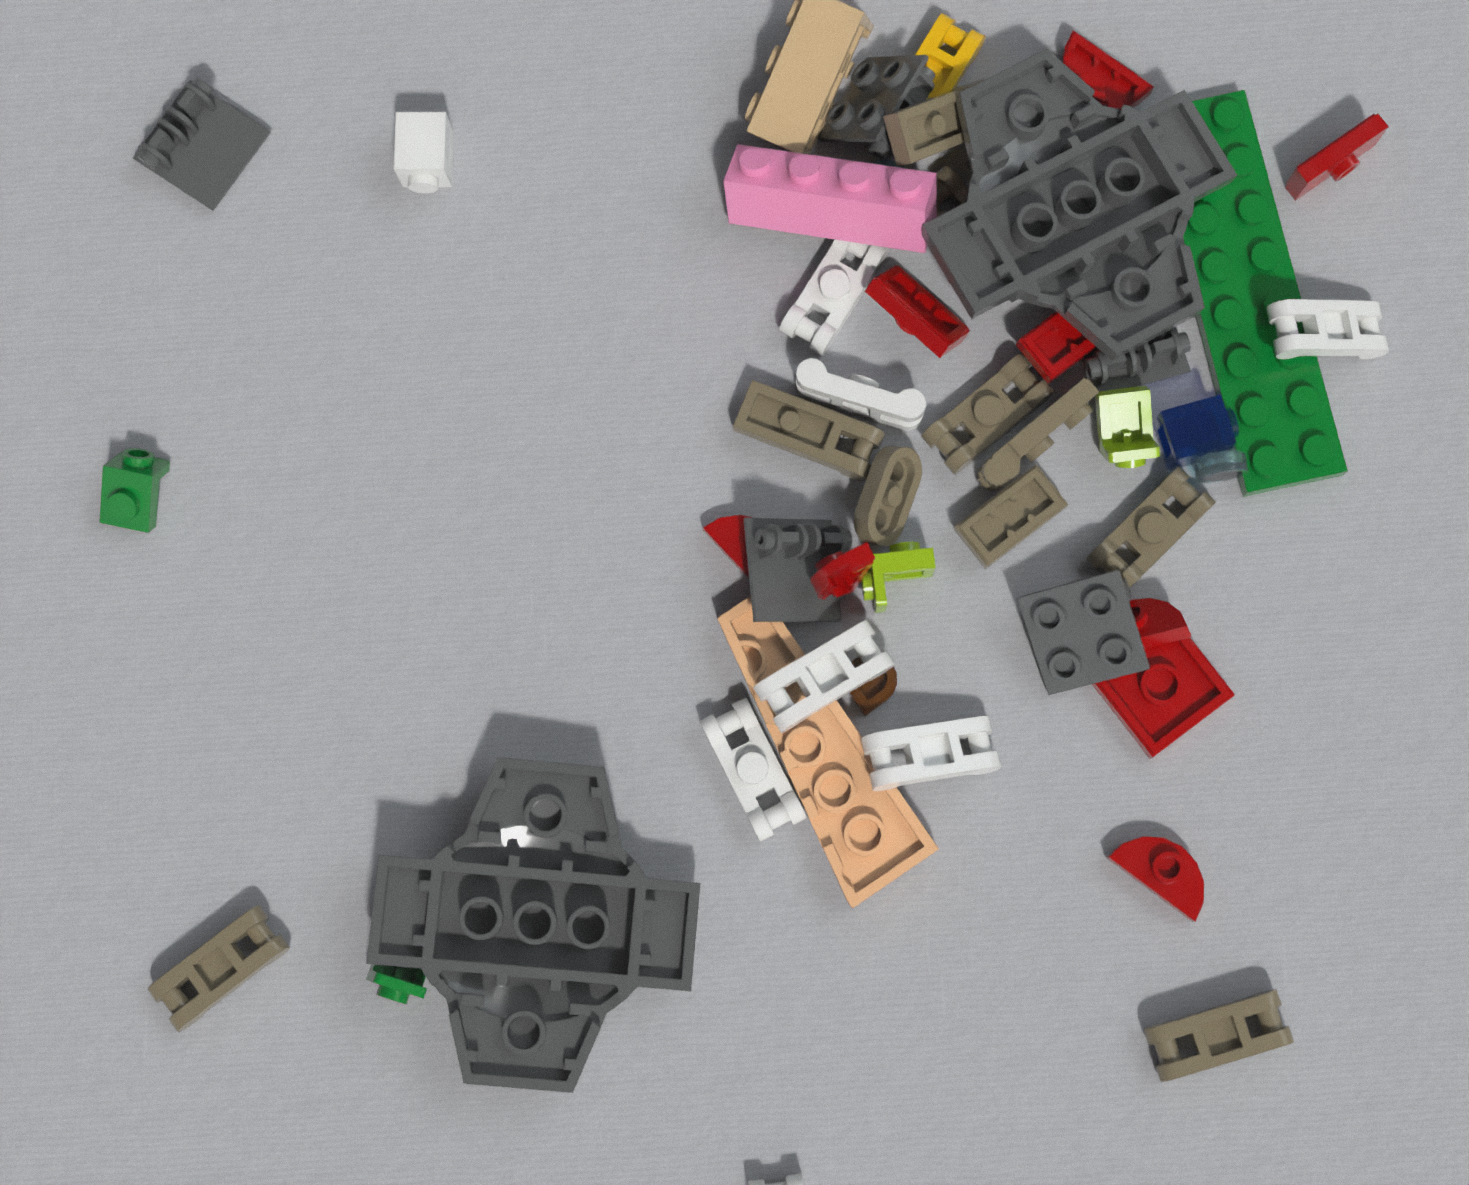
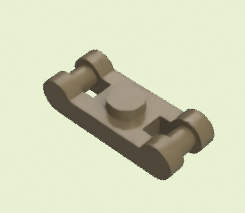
M1022 353L1012 358L999 372L949 413L935 421L921 435L930 448L936 446L947 458L944 464L954 475L966 468L1054 394L1055 390L1045 380L1040 382L1029 370L1031 363ZM1012 383L1025 395L1016 404L1003 392ZM960 426L972 438L963 446L952 434Z
M1178 466L1088 555L1086 560L1096 570L1100 566L1106 572L1119 569L1122 579L1126 578L1131 588L1216 501L1206 491L1201 495L1187 481L1190 476ZM1171 496L1187 509L1178 519L1163 506ZM1123 544L1137 557L1130 566L1115 552Z
M260 905L245 912L148 987V991L157 1003L163 1001L171 1012L172 1016L169 1018V1021L178 1033L197 1022L208 1010L290 949L282 935L275 936L266 924L269 917ZM249 935L258 949L246 958L236 943ZM188 980L191 981L199 992L191 1001L188 1000L180 988Z
M1277 989L1260 992L1237 1001L1144 1028L1148 1044L1155 1045L1160 1061L1156 1065L1160 1081L1165 1082L1294 1043L1289 1026H1283L1277 1007L1282 1005ZM1257 1014L1263 1032L1250 1036L1244 1017ZM1189 1034L1195 1054L1181 1057L1175 1038Z

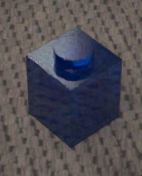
M1221 394L1162 410L1152 423L1167 471L1174 470L1178 466L1184 467L1224 456L1237 443L1235 437L1239 436L1236 415L1231 407L1225 408Z

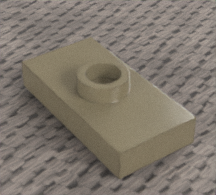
M1035 465L954 527V531L986 570L1066 509L1068 503L1040 468Z

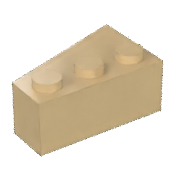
M838 0L794 1L786 20V26L791 27L783 47L778 44L775 46L766 65L765 73L770 75L763 94L759 92L754 94L747 108L745 120L750 122L747 132L789 152L811 154L826 124L827 114L834 106L833 100L843 77L848 79L854 68L855 63L851 59L861 37L868 39L874 28L865 12Z

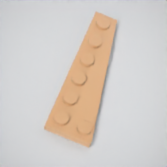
M751 596L717 618L718 623L847 903L853 909L939 850V848L897 787L884 791L872 790L869 774L874 772L871 758L869 755H864L861 743L862 736L837 700L807 717L793 728L783 733L780 732L773 721V718L776 716L775 712L767 700L761 702L753 687L763 679L805 655L783 622H753ZM797 682L785 688L794 704L806 698Z

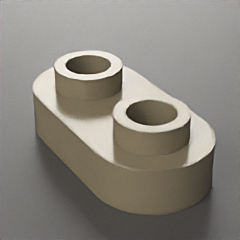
M886 446L876 454L854 513V529L858 538L864 543L889 546L895 543L902 534L922 477L921 460L913 449L901 446Z

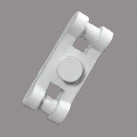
M834 239L830 249L801 295L784 317L779 331L791 338L798 335L811 343L810 349L822 356L825 355L882 265L890 248ZM848 252L863 260L857 271L842 263ZM812 309L828 317L822 325L807 318Z
M1287 299L1274 302L1266 308L1269 323L1276 327L1277 339L1273 341L1277 359H1289L1298 356H1358L1359 359L1365 360L1381 357L1389 353L1387 337L1380 334L1378 321L1382 319V313L1378 301ZM1296 322H1303L1305 334L1298 333Z
M814 358L805 359L797 367L796 390L804 400L906 431L916 429L922 422L926 400L924 395L916 389L908 388L902 390L899 394L879 389L878 382L865 376L850 375V378L847 379L827 373L825 365L820 360Z
M867 620L795 660L753 687L761 702L767 700L775 712L776 716L773 718V721L781 733L793 728L807 717L866 682L879 677L895 665L888 652H881L872 637L875 635V632ZM855 649L863 664L854 668L845 652ZM794 682H797L806 698L796 704L793 703L785 690L787 686Z
M745 697L733 703L732 710L716 718L714 714H711L699 720L759 841L762 842L774 835L773 829L791 821L792 825H795L807 819V816ZM743 728L749 742L731 750L725 736ZM774 789L780 803L762 811L756 798Z
M977 716L880 731L862 737L861 743L864 755L870 756L874 771L869 774L872 790L884 791L902 785L969 774L982 775L1001 769L999 754L997 751H992L988 736L993 732L989 716ZM959 739L968 740L971 754L963 755ZM903 748L907 765L894 766L891 750Z

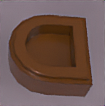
M857 657L851 663L854 668H857L863 664V661L860 657ZM894 666L879 677L866 682L848 693L865 717L886 703L893 695L897 686V672Z

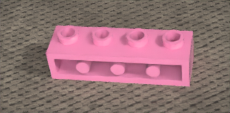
M737 144L724 178L728 222L730 224L925 253L928 245L922 237L921 227L923 224L936 218V173Z

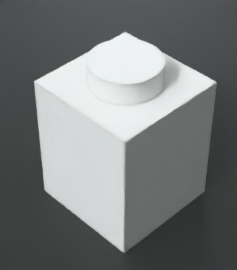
M396 112L394 171L403 188H408L417 193H433L438 190V187H452L454 131L446 112Z

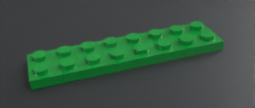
M1241 90L1192 101L1237 174L1230 184L1194 202L1193 214L1188 220L1183 239L1185 245L1191 248L1205 306L1201 313L1196 316L1235 469L1236 471L1243 472L1242 475L1238 476L1242 496L1246 497L1343 476L1348 470L1317 356L1277 359L1275 355L1273 341L1277 339L1276 327L1269 323L1266 308L1274 302L1287 299H1301L1246 92ZM1296 322L1298 333L1305 334L1303 322Z

